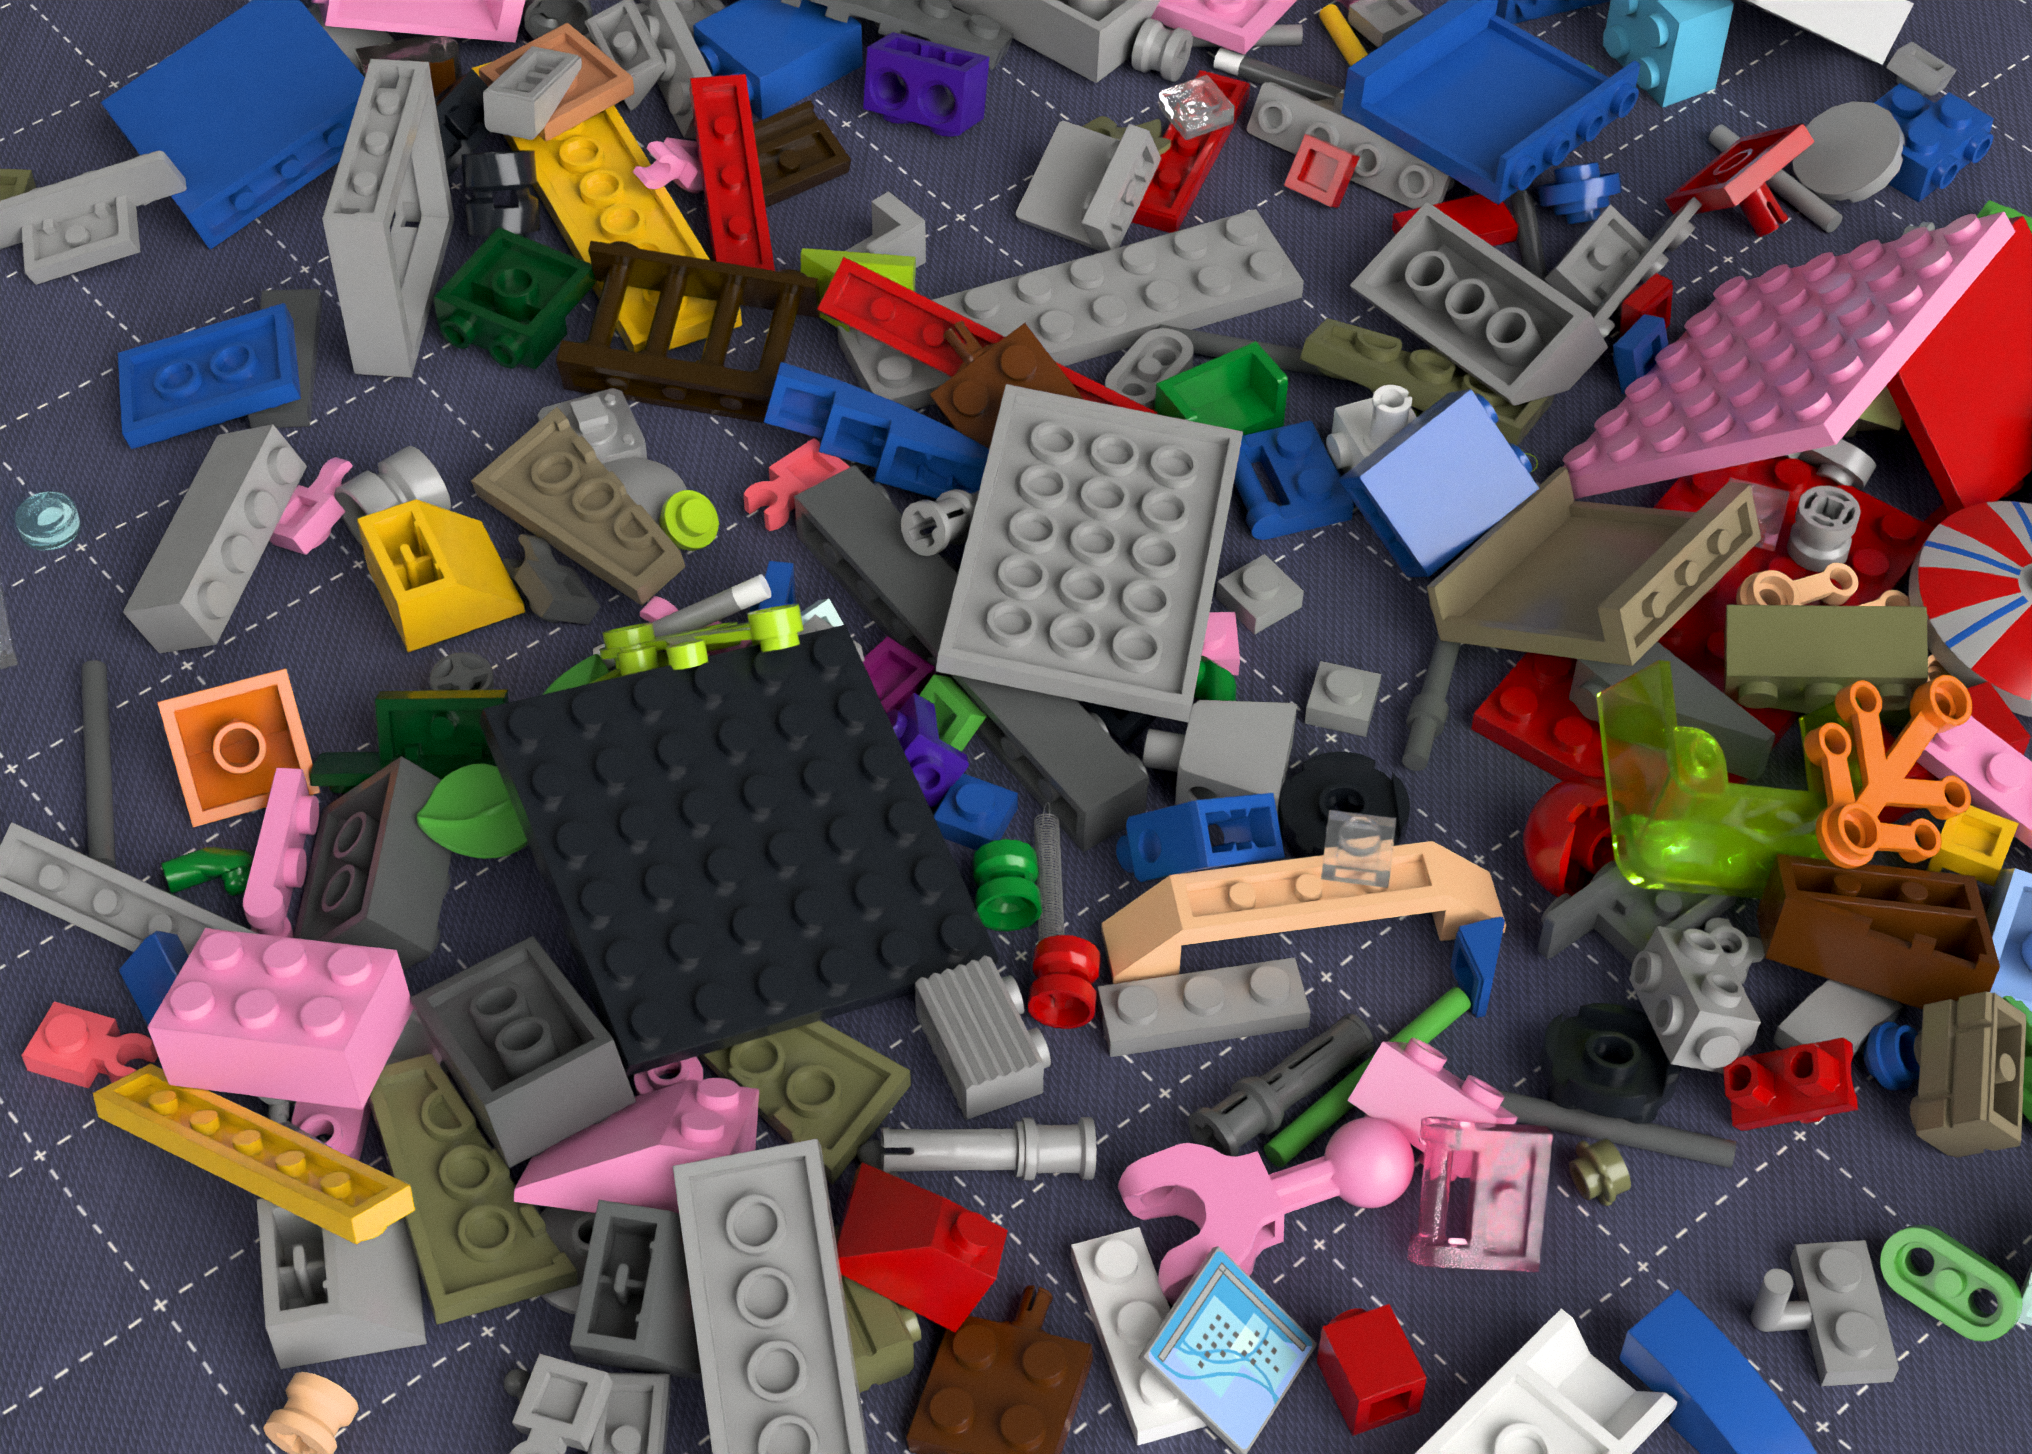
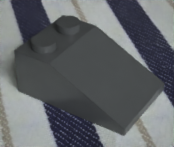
M534 936L410 997L415 1012L482 1129L509 1168L530 1157L543 1153L558 1142L593 1124L606 1120L612 1114L636 1102L614 1039Z

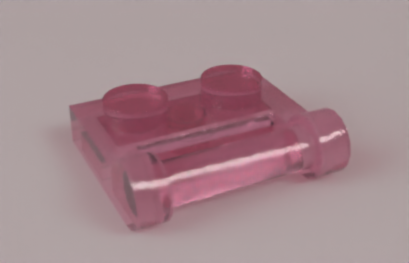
M1438 1116L1422 1118L1419 1143L1425 1146L1419 1219L1417 1233L1410 1235L1408 1260L1417 1265L1427 1267L1539 1272L1553 1136L1548 1127L1460 1122L1452 1118ZM1454 1150L1473 1151L1465 1239L1448 1238L1445 1236Z

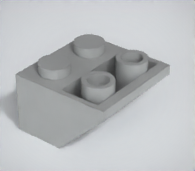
M263 1198L257 1199L265 1327L280 1369L427 1344L419 1266L404 1217L387 1226V1229L381 1235L354 1244Z

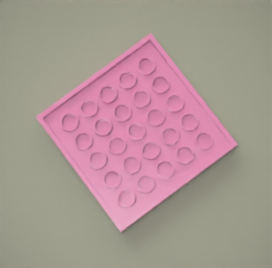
M2005 212L1977 218L1976 214H1968L1954 220L1944 228L1928 231L1926 227H1920L1904 234L1898 240L1881 244L1879 240H1871L1847 254L1834 256L1832 252H1827L1811 259L1802 266L1789 268L1787 264H1783L1770 269L1761 277L1746 280L1744 276H1738L1726 281L1714 291L1715 300L1705 310L1695 314L1685 323V333L1676 342L1668 345L1655 356L1656 365L1646 375L1638 378L1625 389L1626 398L1615 409L1605 413L1595 422L1594 427L1596 431L1587 441L1574 447L1564 456L1563 462L1565 465L1563 467L1568 468L1574 499L1836 445L2015 233Z

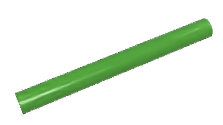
M1452 987L1388 1042H1406L1408 1044L1409 1040L1413 1037L1428 1044L1471 1007L1468 996L1461 989ZM1375 1053L1264 1145V1152L1267 1158L1275 1166L1283 1167L1354 1107L1347 1100Z

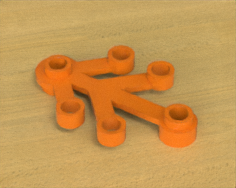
M1941 675L1920 685L1915 690L1909 704L1912 718L1886 754L1879 713L1882 709V699L1879 691L1873 684L1864 680L1854 682L1842 688L1836 694L1835 707L1839 716L1846 723L1853 725L1862 788L1854 798L1847 757L1851 753L1852 743L1847 731L1841 725L1829 722L1808 732L1804 740L1805 752L1813 764L1822 767L1828 806L1819 813L1816 821V837L1822 852L1835 865L1846 869L1857 868L1868 863L1876 851L1898 852L1909 863H1918L1937 855L1941 849L1942 840L1939 830L1931 821L1919 818L1904 825L1880 823L1877 816L1884 806L1927 808L1935 818L1940 820H1948L1969 809L1971 794L1965 782L1959 777L1950 775L1937 781L1904 779L1936 733H1944L1968 721L1972 713V700L1967 688L1961 681L1950 675ZM1855 697L1860 701L1862 709L1858 706ZM1824 739L1829 742L1831 751L1827 748ZM1945 792L1950 799V803L1947 801L1945 797ZM1915 835L1920 840L1921 847L1917 844Z

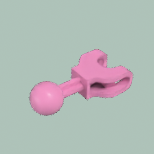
M1359 1118L1344 1124L1332 1135L1326 1146L1324 1156L1269 1175L1258 1151L1233 1157L1223 1155L1213 1148L1204 1145L1183 1143L1143 1157L1129 1165L1119 1180L1118 1190L1126 1208L1135 1217L1149 1220L1177 1215L1193 1221L1201 1230L1195 1237L1169 1250L1161 1261L1158 1283L1166 1300L1174 1305L1213 1247L1219 1246L1250 1276L1258 1255L1264 1249L1284 1242V1214L1339 1196L1351 1205L1361 1208H1379L1394 1202L1406 1191L1412 1180L1414 1154L1406 1136L1393 1124L1378 1118Z

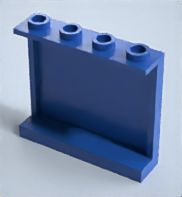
M252 0L103 100L101 104L139 155L163 151L185 177L186 191L171 195V198L184 213L209 250H211L340 162L365 77L301 0Z
M1449 0L1348 68L1342 114L1499 205L1516 191L1525 190L1538 175L1552 165L1557 166L1562 163L1571 151L1585 141L1590 142L1595 139L1604 127L1618 117H1625L1634 107L1639 95V90L1636 88L1641 66L1639 62L1632 61L1609 78L1497 16L1498 0Z

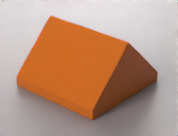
M286 668L157 702L193 827L266 808L276 768L303 769L309 796L321 793L319 786L310 785L309 771L313 763Z

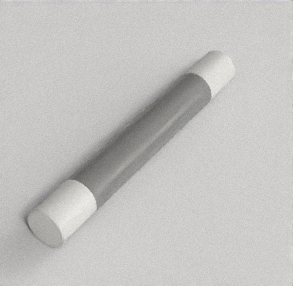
M760 574L651 622L655 637L703 628L771 598L770 587L764 576ZM605 644L593 648V655L598 654L600 656L599 649L605 647ZM614 658L602 659L607 669L616 666Z

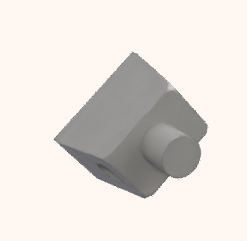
M1199 700L1192 704L1186 735L1154 729L1148 730L1143 765L1148 768L1177 772L1175 805L1203 799L1273 793L1278 816L1280 792L1286 780L1293 746L1297 704Z

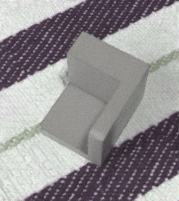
M889 191L871 201L873 235L846 251L916 257V268L926 262L925 220Z

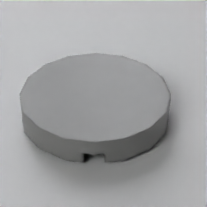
M1852 101L1831 107L1815 117L1806 126L1814 143L1793 159V171L1800 183L1824 202L1837 205L1835 200L1849 199L1851 203L1866 200L1885 188L1899 172L1903 161L1901 153L1903 145L1905 146L1904 134L1889 110L1872 102Z

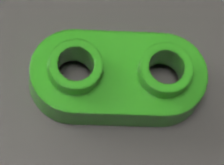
M1912 1225L1896 1232L1885 1243L1880 1256V1266L1887 1284L1896 1293L1962 1336L1974 1341H1991L2003 1336L2018 1322L2023 1302L2020 1289L2014 1279L2005 1271L1941 1230L1929 1225ZM1915 1248L1926 1249L1933 1256L1934 1267L1930 1273L1920 1272L1913 1266L1911 1254ZM1977 1289H1987L1996 1296L1998 1306L1995 1313L1987 1314L1976 1307L1974 1293Z

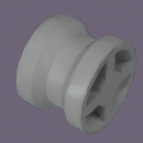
M1148 18L1141 26L1132 52L1133 69L1144 73L1155 70L1160 72L1163 79L1176 82L1183 74L1188 63L1192 48V32L1180 27L1173 31L1164 28L1161 21Z

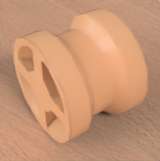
M307 1372L295 1373L285 1390L288 1401L283 1409L272 1412L263 1427L265 1434L275 1445L288 1454H333L337 1448L335 1435L339 1428L350 1425L359 1410L358 1404L350 1393L327 1378Z

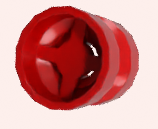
M1055 935L1039 941L1034 948L1032 967L1037 979L1029 989L1028 1012L1035 1020L1050 1027L1071 1029L1084 1026L1095 1016L1096 990L1091 984L1099 977L1100 951L1088 940L1073 935Z

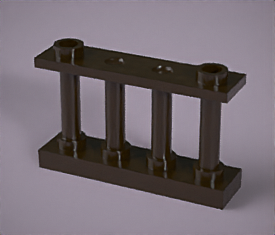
M591 241L588 252L595 280L604 282L588 340L581 343L561 341L556 363L564 389L593 394L614 388L621 390L625 399L630 401L764 423L780 362L784 363L796 315L820 317L821 312L817 310L821 302L818 278L808 277L804 273L792 269H784L778 272L639 249L635 245L623 241H615L610 244ZM627 286L660 291L645 348L638 353L610 347ZM683 296L717 301L701 360L695 362L667 357ZM740 305L773 310L759 367L752 372L724 367Z

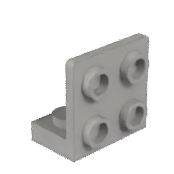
M1067 121L1059 122L1016 210V217L1021 223L1101 252L1119 248L1161 161L1150 131L1128 124L1122 139L1118 140Z

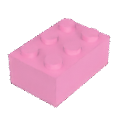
M205 928L149 1023L148 1030L169 1085L363 1110L414 1008L410 1001V993L397 950Z

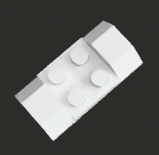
M1561 1308L1415 1454H1632L1675 1410L1677 1401L1666 1392L1636 1391L1590 1354L1573 1317Z

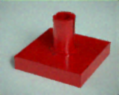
M1803 123L1741 137L1665 198L1664 201L1673 215L1693 197L1702 204L1695 214L1736 207L1739 204L1754 228L1756 236H1765L1779 228L1778 224H1784L1788 220L1786 212H1783L1767 186L1766 181L1812 145L1814 140Z

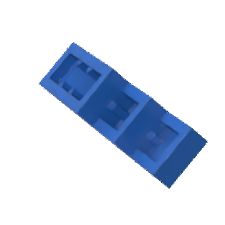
M780 362L764 423L821 438L819 448L821 453L876 467L874 478L876 482L938 498L942 493L953 489L964 490L968 493L979 491L990 450L955 429L902 404L841 380Z

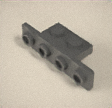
M1732 785L1714 798L1710 795L1704 796L1689 809L1683 820L1668 830L1658 828L1641 843L1638 851L1621 863L1613 860L1604 865L1595 874L1590 884L1573 896L1565 893L1556 898L1542 915L1541 922L1543 927L1537 951L1549 960L1592 929H1595L1633 964L1637 954L1644 951L1656 926L1681 931L1687 929L1700 930L1706 925L1708 920L1717 918L1734 906L1739 888L1700 854L1732 832L1744 793Z

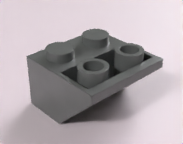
M598 1200L570 1341V1347L577 1361L656 1374H670V1376L702 1381L681 1223L678 1213Z

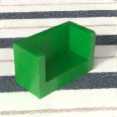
M1255 341L1156 383L1155 411L1158 415L1243 431V435L1284 426L1288 378Z

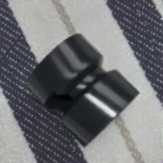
M535 150L481 152L461 155L464 187L473 191V198L465 203L468 235H492L498 227L515 234L541 230L539 199L529 192V188L537 182ZM511 190V205L494 206L492 191Z

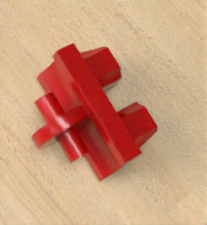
M1842 1037L1751 1056L1737 1057L1731 1064L1723 1067L1725 1095L1731 1100L1732 1126L1740 1131H1746L1794 1121L1809 1124L1819 1122L1823 1116L1858 1110L1857 1096L1851 1076L1852 1043Z

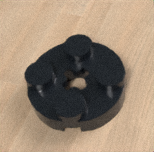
M1329 752L1313 756L1303 762L1302 771L1294 775L1291 780L1288 776L1283 783L1278 809L1281 833L1285 840L1294 848L1293 854L1295 859L1399 845L1405 837L1410 812L1409 796L1402 781L1393 772L1390 779L1385 773L1374 769L1375 760L1358 753ZM1345 803L1350 812L1360 814L1352 818H1340L1332 813L1334 812L1335 804Z
M1591 1003L1580 1006L1578 1016L1567 1018L1561 1022L1563 1015L1561 1013L1549 1023L1541 1049L1540 1067L1542 1074L1549 1083L1548 1096L1556 1105L1565 1109L1580 1108L1605 1117L1623 1118L1634 1124H1646L1655 1120L1659 1108L1673 1097L1682 1066L1670 1063L1646 1014L1621 1005ZM1611 1056L1617 1058V1064L1603 1061V1057Z

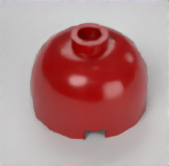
M1601 776L1570 777L1555 784L1534 805L1524 829L1523 855L1534 880L1556 898L1565 893L1573 896L1589 885L1595 874L1608 862L1617 860L1621 863L1638 851L1641 843L1654 831V817L1651 809L1641 804L1639 798L1642 796L1636 791L1617 781Z

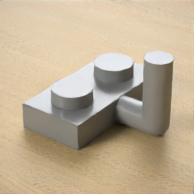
M1866 1240L1795 1244L1790 1261L1800 1301H1788L1794 1284L1791 1275L1782 1269L1769 1270L1764 1276L1751 1312V1321L1754 1327L1763 1332L1807 1329L1821 1386L1893 1382L1899 1366Z

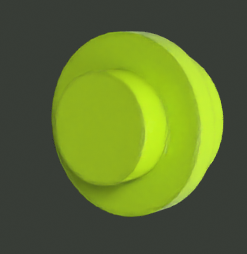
M682 490L665 501L659 517V527L677 548L696 551L706 547L715 539L719 528L717 512L708 498L693 490Z

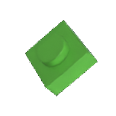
M934 674L919 696L935 704L939 739L962 752L986 716L950 677Z

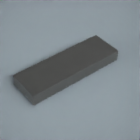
M320 289L262 290L260 310L285 303L293 318L301 399L275 408H268L248 414L251 428L272 424L276 428L310 427L322 313Z

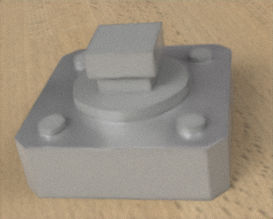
M611 388L542 408L537 415L539 422L554 408L558 407L568 418L571 428L579 437L582 435L591 445L602 464L622 458L647 459L645 439L621 390Z

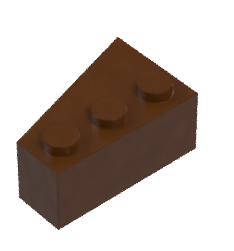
M1776 853L1756 913L1765 958L1923 1009L1926 1004L1948 999L1959 1001V997L1991 991L2000 964L1975 876L1864 864L1857 868L1846 869L1835 865L1829 859Z

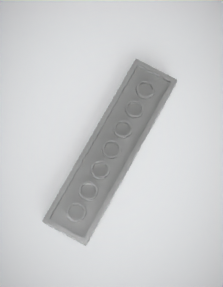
M1254 209L947 295L932 301L1005 337L1026 323L1053 360L1063 366L1130 348L1144 333L1159 329L1161 324L1192 330L1302 298L1304 281L1258 211ZM837 326L838 343L862 389L914 410L935 404L930 397V393L951 378L851 327L850 331L847 332L843 327Z

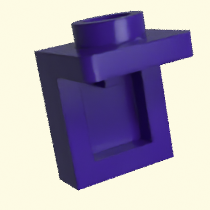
M913 693L899 711L893 709L887 716L929 807H934L969 767L968 757L963 752L939 739L935 704Z

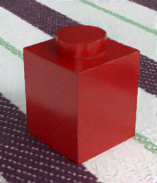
M1390 1304L1369 1311L1362 1308L1347 1310L1333 1318L1328 1325L1322 1327L1317 1364L1352 1436L1420 1412L1427 1377Z

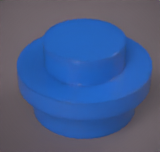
M1884 1022L1875 1025L1871 1029L1868 1041L1864 1047V1061L1867 1070L1884 1088L1890 1091L1908 1088L1913 1080L1919 1079L1920 1066L1914 1054V1040L1918 1035L1917 1031L1911 1026H1899L1894 1022Z

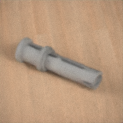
M953 489L942 493L935 502L921 500L910 504L904 510L901 518V531L910 549L918 555L930 556L942 552L948 543L956 545L966 543L979 491L968 493L964 490ZM932 526L936 527L932 533L920 534V531Z
M1022 1117L1021 1121L1014 1122L1013 1129H890L889 1127H882L880 1146L884 1148L910 1147V1152L880 1153L881 1170L886 1173L1013 1170L1015 1178H1021L1022 1181H1033L1036 1175L1041 1173H1078L1081 1180H1093L1095 1176L1097 1149L1095 1124L1092 1117H1081L1078 1124L1040 1125L1035 1123L1033 1117Z

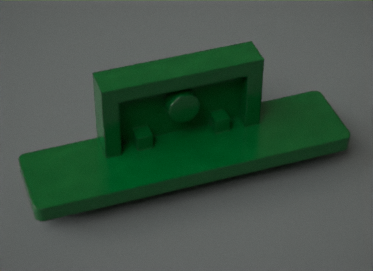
M508 689L379 691L375 698L379 752L321 753L309 771L310 785L329 786L330 791L345 794L401 756L441 780L451 772L471 764L485 763L497 766L479 720L483 708L509 703Z

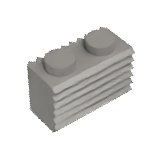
M984 955L979 961L971 960L966 966L959 964L953 970L946 968L941 974L933 973L928 979L921 977L915 982L916 1016L918 1022L922 1026L923 1033L926 1034L933 1054L936 1055L943 1075L946 1076L948 1085L951 1087L966 1120L1043 1093L1044 1068L1051 1065L1046 1041L1037 1027L1027 1030L1020 1014L1024 1013V1004L1019 987L1011 975L1001 978L991 957Z

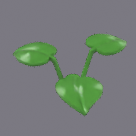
M594 654L563 673L543 694L589 684L609 673V670L598 654ZM485 763L471 764L451 772L436 785L426 805L417 813L416 820L425 834L446 849L461 855L483 859L499 858L518 852L528 845L497 766Z

